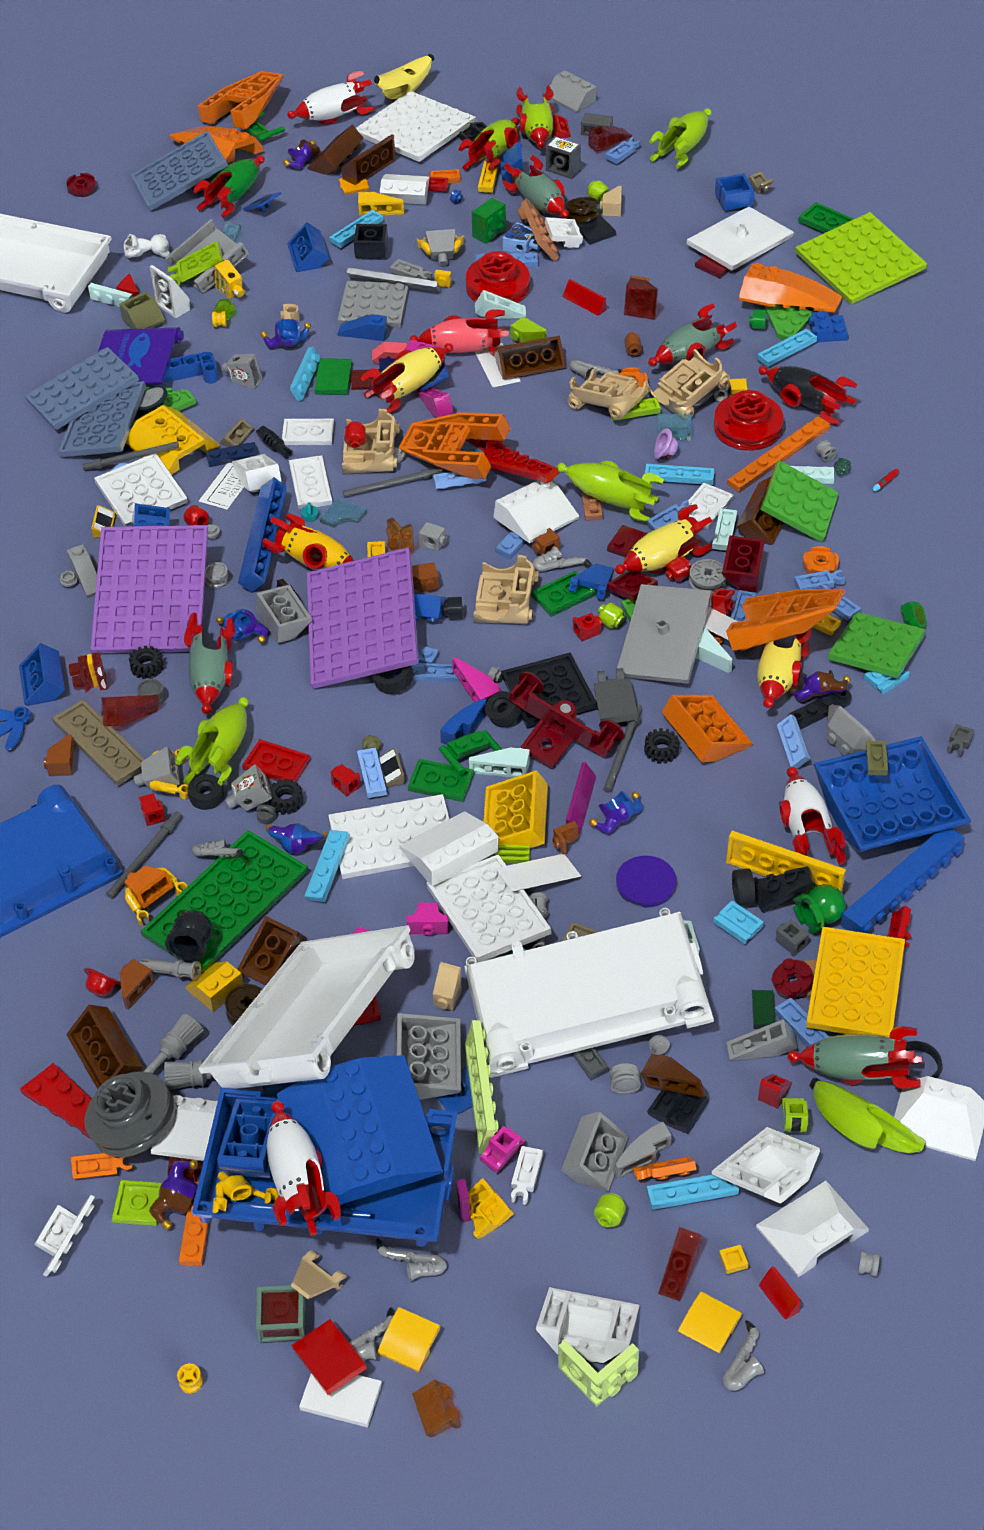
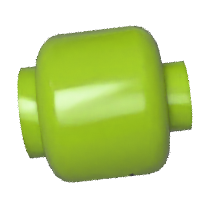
M593 181L587 188L588 196L595 198L597 203L603 201V194L610 191L602 181Z
M613 602L606 605L602 604L598 609L597 613H599L602 624L609 629L619 628L625 620L623 609Z
M614 1193L604 1194L599 1198L593 1215L601 1226L615 1227L620 1224L626 1211V1205L619 1195Z

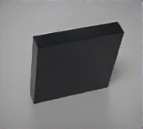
M601 215L594 220L577 223L580 234L589 244L616 235V230Z

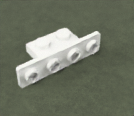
M89 1196L77 1216L59 1205L55 1208L34 1244L53 1256L43 1273L44 1276L47 1277L51 1271L55 1273L62 1262L59 1258L62 1252L64 1254L68 1252L73 1243L70 1241L72 1235H77L84 1225L81 1222L83 1216L88 1217L95 1205L92 1204L95 1196Z

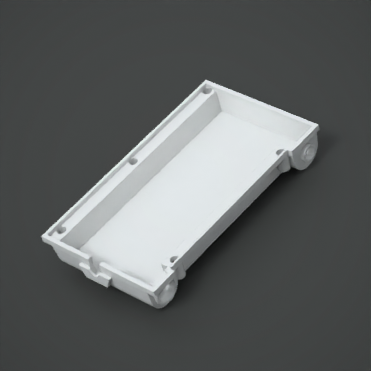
M0 214V290L49 301L55 310L67 313L110 253L108 244L112 240L111 236Z
M662 908L659 911L660 917L581 937H578L576 932L571 931L567 934L566 941L523 951L521 942L514 941L512 943L513 954L478 963L475 957H468L464 967L477 1021H481V1027L485 1029L484 1047L488 1049L486 1061L487 1065H490V1077L493 1078L529 1069L528 1064L684 1024H686L687 1028L714 1022L700 976L703 974L701 961L695 942L690 943L681 912L671 914L668 908ZM700 1006L697 1010L685 1011L690 1007Z
M409 925L301 942L198 1068L200 1073H210L222 1088L229 1089L324 1079L330 1071V1056L392 972L412 966L414 962V947L409 935L411 931Z

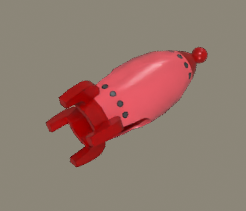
M489 310L486 312L485 318L448 316L443 322L430 327L419 337L411 336L409 341L424 342L444 348L446 343H450L453 345V350L449 353L456 354L488 349L489 353L495 356L494 349L500 346V337L509 336V331H505V327L498 328V319H494L495 317L505 316V310Z

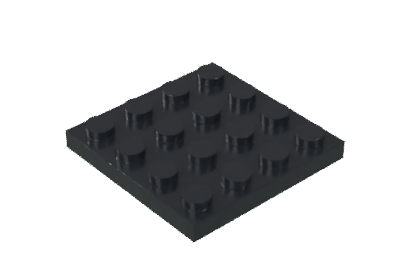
M571 652L501 671L503 681L510 693L517 684H520L519 675L523 672H530L539 677L544 686L541 693L534 694L553 706L562 700L571 701L576 708L577 714L597 708V702ZM521 708L520 715L526 728L537 725L540 719Z

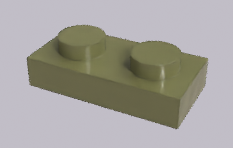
M866 741L867 775L887 776L886 741Z

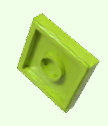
M120 1180L112 1222L157 1226L158 1221L150 1214L149 1209L159 1197V1189L162 1183Z

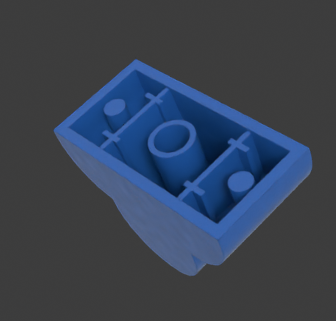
M236 1099L217 1157L218 1167L221 1170H225L226 1175L273 1178L268 1163L267 1139L272 1119L275 1116L271 1109L275 1101Z

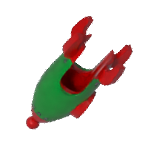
M259 155L256 159H242L228 165L218 172L211 183L201 180L193 192L196 194L201 190H205V200L197 206V209L201 211L206 205H211L221 200V209L225 208L221 216L225 218L232 214L235 209L233 202L245 195L254 185L260 171V164L265 161L264 156Z

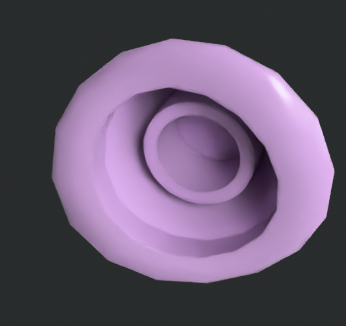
M665 428L659 433L654 447L655 459L660 457L670 458L676 453L678 442L672 436L670 429Z

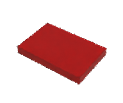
M259 739L243 763L242 769L247 771L255 764L267 778L276 781H283V779L289 781L292 779L294 783L295 781L297 782L311 757L308 754Z
M331 1319L291 1345L294 1352L327 1396L367 1369L364 1361Z

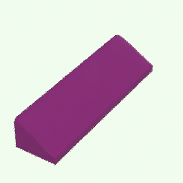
M586 762L581 764L566 817V824L572 821L576 822L578 834L582 831L596 780L595 773Z

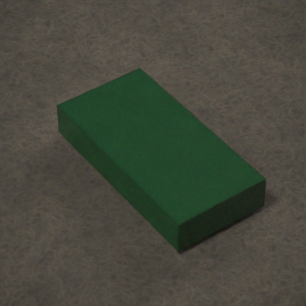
M752 990L753 1029H760L775 1023L773 990Z

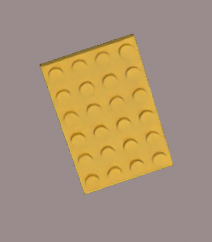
M822 927L806 1028L844 1034H870L890 1037V1032L894 1026L905 939Z

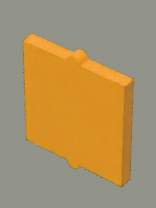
M342 178L339 179L340 188L343 190L344 195L370 190L368 180L366 179L357 185H353Z

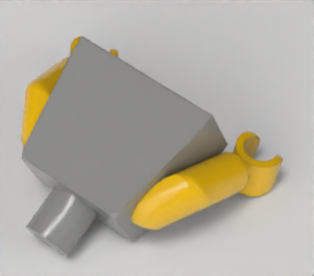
M455 229L426 231V238L423 237L422 240L417 239L418 248H422L427 255L431 256L432 260H438L440 266H446L448 259H453L454 254L464 244V236L457 237Z
M165 747L162 750L155 751L150 757L141 762L142 773L134 776L136 785L139 787L145 784L153 792L159 791L172 794L177 792L181 799H188V785L183 784L177 787L180 781L178 764H175L180 749L173 753L168 747ZM186 758L181 762V764H184L186 762Z

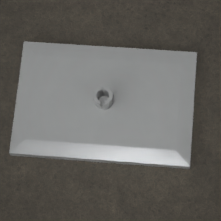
M641 584L617 669L623 668L624 677L689 684L712 591Z

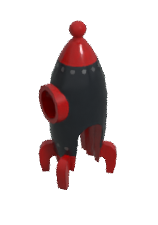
M761 366L758 370L760 375H767L768 380L780 392L781 399L791 407L802 405L821 411L820 417L832 425H839L840 423L839 420L831 417V414H835V409H840L841 404L836 402L844 403L846 401L855 405L857 400L846 395L845 386L857 387V384L847 377H839L834 382L821 374L797 366H780L769 370L766 366Z

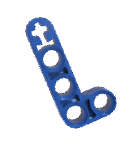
M202 352L170 359L163 383L200 375L203 376L206 383L212 384L217 382L218 371L213 354L211 352Z

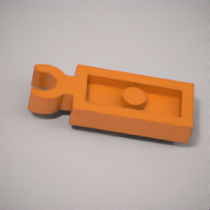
M103 1152L71 1156L73 1179L117 1174V1167L129 1170L133 1167V1164L126 1165L123 1161L125 1157H112Z
M687 1156L633 1168L634 1177L637 1180L651 1176L660 1180L676 1173L677 1175H687L690 1171L696 1170V1165L693 1158Z

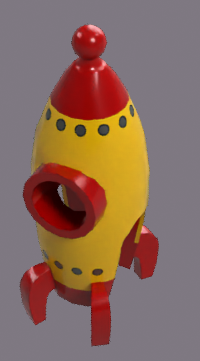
M290 513L286 516V520L290 521V525L275 517H272L270 520L272 524L279 527L275 542L267 539L262 540V545L274 553L285 551L301 564L314 571L354 561L342 544L323 532L305 527L304 519Z

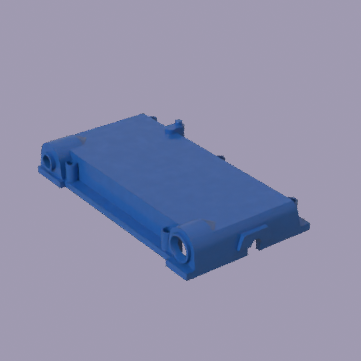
M51 785L45 788L39 794L37 804L32 805L31 809L0 823V938L120 878L123 874L112 853L66 789L61 785Z
M220 1089L192 1209V1216H198L202 1223H208L212 1218L252 1222L256 1231H262L265 1228V1224L279 1225L272 1208L236 1205V1201L230 1199L224 1193V1198L227 1199L226 1211L218 1209L217 1213L212 1212L213 1200L216 1198V1184L220 1182L218 1174L222 1171L225 1172V1170L219 1169L217 1157L236 1099L278 1101V1098L261 1097L262 1094L258 1091ZM429 1109L428 1114L424 1113L443 1173L340 1205V1209L350 1207L358 1211H371V1219L340 1216L339 1220H333L332 1215L320 1214L314 1218L318 1232L316 1235H321L324 1230L411 1239L415 1240L416 1245L420 1247L425 1246L428 1241L437 1242L440 1234L445 1201H450L454 1165H451L458 1112ZM432 1126H440L446 1130L434 1129ZM243 1176L253 1188L266 1193L267 1188H276L273 1178ZM250 1195L244 1200H239L243 1202L265 1203L264 1199L254 1195ZM271 1200L269 1204H274L275 1201ZM287 1210L285 1211L287 1219L285 1226L308 1228L306 1220L300 1211H294L291 1215H289Z

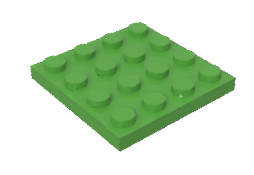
M778 460L760 510L822 542L825 538L839 492Z
M858 612L852 617L828 654V660L898 678L925 636V629Z

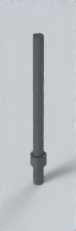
M176 441L106 459L99 458L95 459L94 462L82 464L84 471L94 468L101 469L106 465L179 448V443Z
M441 467L430 470L427 468L418 473L344 490L343 495L345 498L418 479H430V476L443 473Z
M636 704L638 720L627 721L628 725L624 733V739L620 743L603 788L607 793L611 792L633 730L640 720L639 714L642 709L640 704Z
M176 811L168 821L161 825V830L106 893L107 897L112 899L125 884L124 882L128 874L135 872L162 839L173 831L174 825L182 817L180 812Z

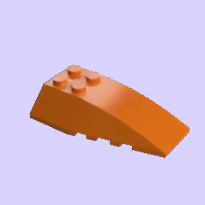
M205 126L169 134V138L178 143L185 144L208 130L227 163L235 161V149L237 148L252 154L264 151L263 146L255 137L246 132H239L234 128Z
M752 263L744 277L738 300L770 307L780 304L783 305V308H790L791 305L799 306V309L806 310L807 307H813L814 311L836 312L842 296L830 288L800 274L779 269L776 266L769 267L761 263Z

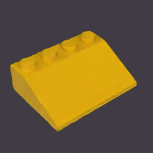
M537 770L486 787L483 822L487 823L497 834L498 845H522L533 848L545 844L548 784Z

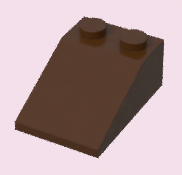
M265 916L237 970L267 985L298 945L307 940V937Z

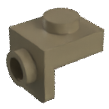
M762 171L748 178L757 194L762 191L767 192L774 181L772 178L767 180Z

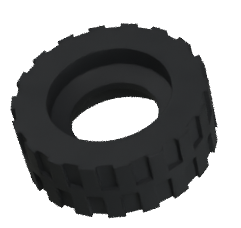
M412 666L399 668L401 673L391 679L384 678L385 673L388 671L371 676L376 688L380 692L385 694L399 693L405 690L414 679Z

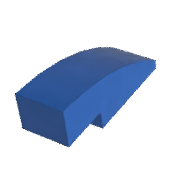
M481 699L474 702L450 718L440 730L441 743L447 745V742L473 733L486 715L485 705L487 700Z

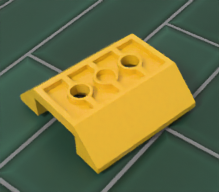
M164 405L136 420L126 440V444L134 451L178 441L179 448L156 453L171 475L180 470L179 459L200 448L205 452L219 447L217 441L180 411Z

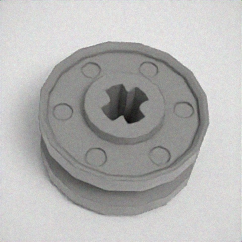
M703 559L695 562L690 568L689 587L691 589L711 590L712 594L717 589H725L726 578L722 575L723 564L713 559Z

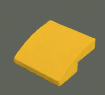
M700 1292L685 1316L678 1332L721 1354L742 1313Z
M398 1307L382 1339L378 1354L419 1373L430 1354V1347L440 1331V1325Z

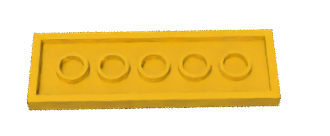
M731 831L729 835L727 864L742 869L749 868L751 872L765 877L769 874H784L787 870L808 866L812 871L816 886L828 884L838 888L841 892L843 890L846 873L844 868L735 831Z

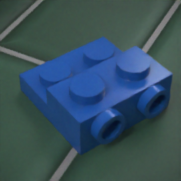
M828 311L812 312L811 316H809V326H812L811 332L817 336V342L848 340L849 335L843 315L829 316Z

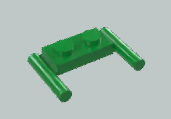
M264 110L262 111V113L259 115L258 118H260V117H262V116H265ZM258 121L251 124L249 128L244 129L259 141L285 132L283 126L269 131Z
M483 730L482 732L477 731L447 742V746L442 745L439 751L459 775H463L466 770L457 759L489 747L494 751L502 750V748L486 730Z

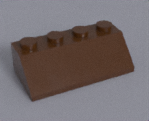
M352 124L332 140L307 167L308 170L328 175L331 172L335 173L340 168L338 165L344 164L347 161L346 157L349 158L354 153L353 149L356 150L361 146L360 142L364 137Z
M391 134L342 166V179L357 185L395 161L394 135Z
M560 336L499 346L494 349L496 364L503 380L566 368Z
M771 477L758 483L736 525L745 537L763 539L765 544L768 545L774 543L784 523L760 510Z
M88 1005L66 1034L97 1089L106 1080L114 1076L140 1072L143 1068L108 1007Z

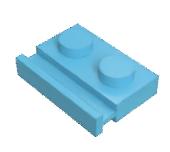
M904 669L898 678L873 671L864 674V680L876 690L879 689L882 695L910 677V672H906Z
M731 901L719 912L717 917L713 918L714 924L744 944L764 926V922L734 901Z

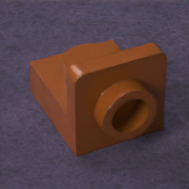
M575 821L553 829L554 838H552L554 847L559 849L562 854H566V844L579 839L578 825Z

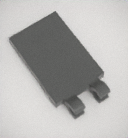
M623 668L616 669V679L606 680L605 670L597 671L598 683L593 684L600 722L611 720L617 723L638 720L631 679H625Z

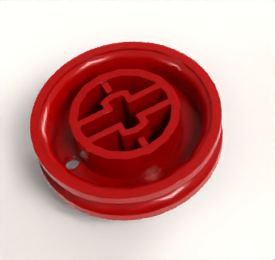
M501 251L487 253L467 269V294L476 302L482 291L485 290L519 303L528 295L530 290L529 270L524 263L515 259L511 254Z
M743 390L722 400L715 409V434L719 440L732 448L744 451L764 449L774 444L782 434V409L775 401L759 391Z

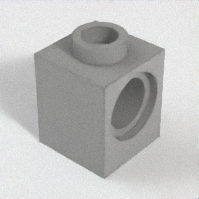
M426 522L419 532V546L438 552L447 542L445 528Z

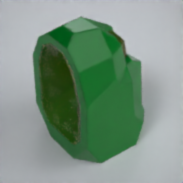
M913 601L901 605L900 610L905 624L918 628L926 626L925 611L919 602Z

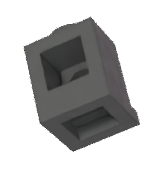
M790 919L787 923H783L777 928L776 941L791 952L790 955L793 957L808 945L809 933Z

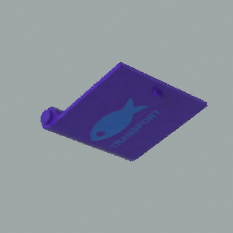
M179 327L105 330L98 352L108 347L138 376L140 380L138 382L144 381L146 385H159L163 383L174 344L181 343L184 339V333Z

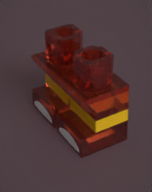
M100 652L79 656L77 663L69 664L70 676H73L74 689L84 687L85 692L90 691L92 687H100V690L108 689Z

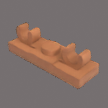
M581 490L585 521L603 520L601 502Z

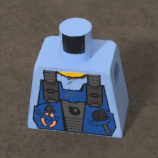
M518 222L503 237V251L528 253L532 249L539 251L541 248L536 242L532 229Z

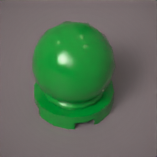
M822 884L814 887L808 894L803 893L794 898L796 905L793 906L799 923L801 925L806 924L810 928L808 932L814 934L820 931L824 924L828 925L836 922L845 911L846 902L844 895L838 888Z

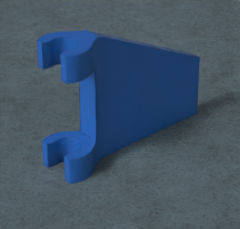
M594 564L571 578L568 591L576 592L577 586L581 585L598 590L596 598L603 599L613 567Z

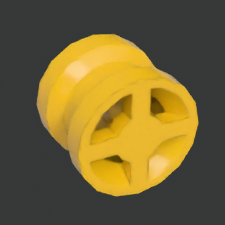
M226 311L221 313L212 312L214 328L227 326Z
M190 1363L184 1364L177 1372L179 1386L183 1392L192 1394L201 1388L203 1381L198 1366Z

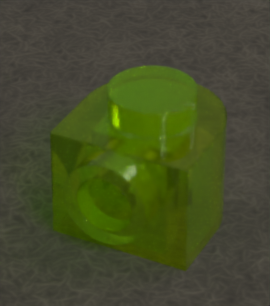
M220 299L214 311L217 313L226 311V319L230 320L235 313L236 307L235 304H232L231 299Z

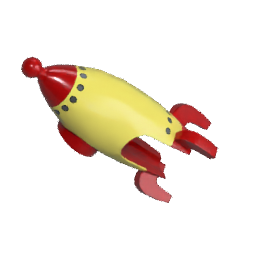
M446 343L444 348L427 347L414 351L409 349L403 350L397 355L395 361L381 373L376 368L370 369L360 378L361 382L373 379L371 382L372 388L363 393L365 398L374 393L376 395L381 393L379 395L380 399L386 398V404L390 403V406L386 408L387 412L391 414L396 411L401 405L399 398L410 394L428 382L442 365L446 352H452L453 345Z
M696 504L681 508L678 512L679 520L653 530L636 542L626 555L623 565L618 564L615 567V572L619 575L623 574L625 570L632 572L649 571L650 573L660 574L665 572L666 565L678 556L683 557L689 552L694 556L703 555L712 548L711 544L707 543L699 546L702 542L694 536L702 530V527L713 522L712 519L708 517L698 522L695 518L689 517L690 513L698 509Z
M811 628L802 634H796L791 648L777 647V640L761 644L763 653L758 665L757 679L760 691L765 698L763 700L764 707H773L774 700L783 696L791 687H798L802 669V662L800 660L804 659L809 653V643L806 641L811 636Z

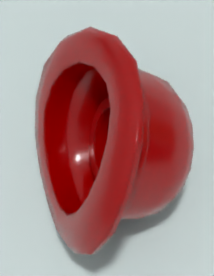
M85 968L83 970L87 974L86 989L95 995L107 996L112 992L116 984L121 985L119 980L110 978L94 969Z

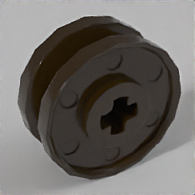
M579 197L566 203V210L569 211L567 219H575L579 223L596 219L599 216L598 209L596 208L598 206L597 200L592 197Z
M244 984L235 987L228 993L225 1000V1008L228 1022L232 1026L263 990L261 987L253 984Z

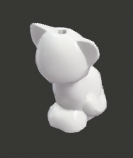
M129 234L128 238L124 241V252L127 258L140 257L144 252L151 249L155 254L165 258L170 254V245L165 235L156 234L149 241Z

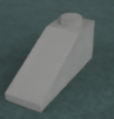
M84 545L67 549L69 565L77 576L87 598L95 596L97 573Z
M784 1019L726 1042L731 1061L779 1056L798 1048L794 1030Z

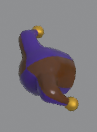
M303 139L296 149H288V154L295 159V162L284 160L283 163L285 166L300 170L305 162L310 161L313 156L320 153V148L314 140L308 142Z
M829 670V673L816 671L808 678L807 675H804L805 686L800 691H797L796 687H791L790 693L800 702H804L813 696L821 697L832 692H844L851 679L849 676H844L843 681H837L834 679L832 670Z
M196 1160L190 1162L176 1161L173 1163L168 1178L160 1186L159 1197L149 1209L150 1214L166 1230L170 1229L172 1224L164 1218L163 1213L170 1210L184 1215L191 1204L198 1184L185 1178L183 1171L188 1168L192 1170L197 1169L198 1162Z

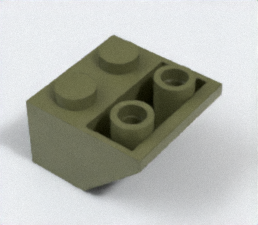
M147 291L119 304L122 319L132 329L153 328L166 322L156 300Z

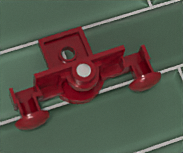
M523 672L519 675L520 684H517L511 691L508 701L540 719L520 747L522 749H529L530 757L553 769L573 740L606 758L613 747L614 741H622L624 739V732L617 723L611 720H603L599 723L600 733L592 730L576 720L577 711L571 701L562 700L552 706L534 694L541 693L544 689L539 677L530 672ZM549 742L551 747L546 748L541 743Z

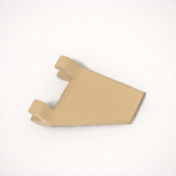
M310 1250L302 1257L291 1287L307 1299L332 1288L336 1290L341 1289L343 1285L340 1282L347 1277L340 1270L330 1276L313 1263L320 1256L314 1250Z

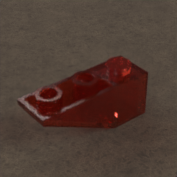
M600 125L589 130L588 146L599 152L631 138L632 135L623 128Z
M679 1227L658 1294L678 1301L681 1300L696 1262L703 1235Z

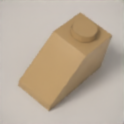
M617 186L603 194V201H600V210H603V216H621L622 186Z
M441 962L433 991L434 1006L440 1009L453 1011L462 992L461 967Z

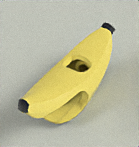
M428 54L392 71L376 75L374 84L383 89L382 93L387 98L398 100L405 94L407 95L408 92H414L421 85L431 68L432 61L435 60L434 56Z

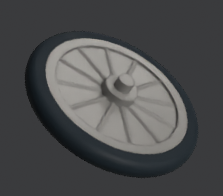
M156 386L146 390L138 410L148 411L159 406L167 397L166 388Z

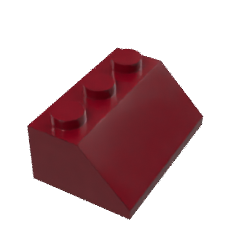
M729 535L722 575L738 590L757 592L765 540Z

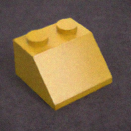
M228 961L216 962L201 974L198 980H193L185 988L208 1009L214 1012L225 1003L226 996L232 989L243 985L241 972Z

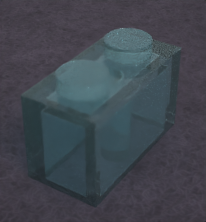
M658 414L657 437L662 430L668 428L676 440L691 441V414Z

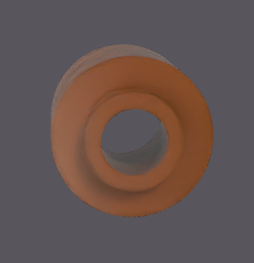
M634 332L628 333L624 339L626 352L630 356H637L642 352L640 337Z

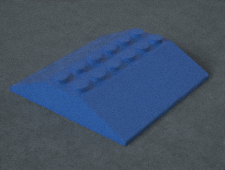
M922 736L886 745L887 776L867 775L866 750L814 763V768L831 815L838 828L844 833V837L860 852L971 823L968 814Z
M405 1055L363 1057L330 1066V1071L324 1079L298 1081L277 1093L278 1101L284 1104L283 1112L292 1116L303 1127L314 1147L321 1153L322 1164L320 1169L324 1192L334 1193L340 1205L443 1173Z

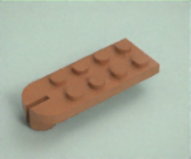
M525 198L521 201L522 206L517 210L518 215L521 219H524L525 223H529L537 244L555 262L559 259L557 254L558 248L554 244L555 241H552L544 223L545 219L531 201Z

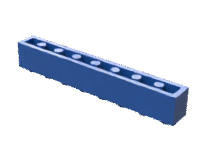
M275 477L261 486L238 584L251 593L265 583L272 551L262 545V540L275 541L278 526L272 524L270 520L272 517L280 519L287 486Z
M952 828L937 831L842 913L841 926L848 931L870 934L876 924L882 923L891 911L895 912L898 909L900 903L910 899L915 890L921 889L930 877L934 878L939 869L946 867L955 855L959 856L962 853L965 837Z

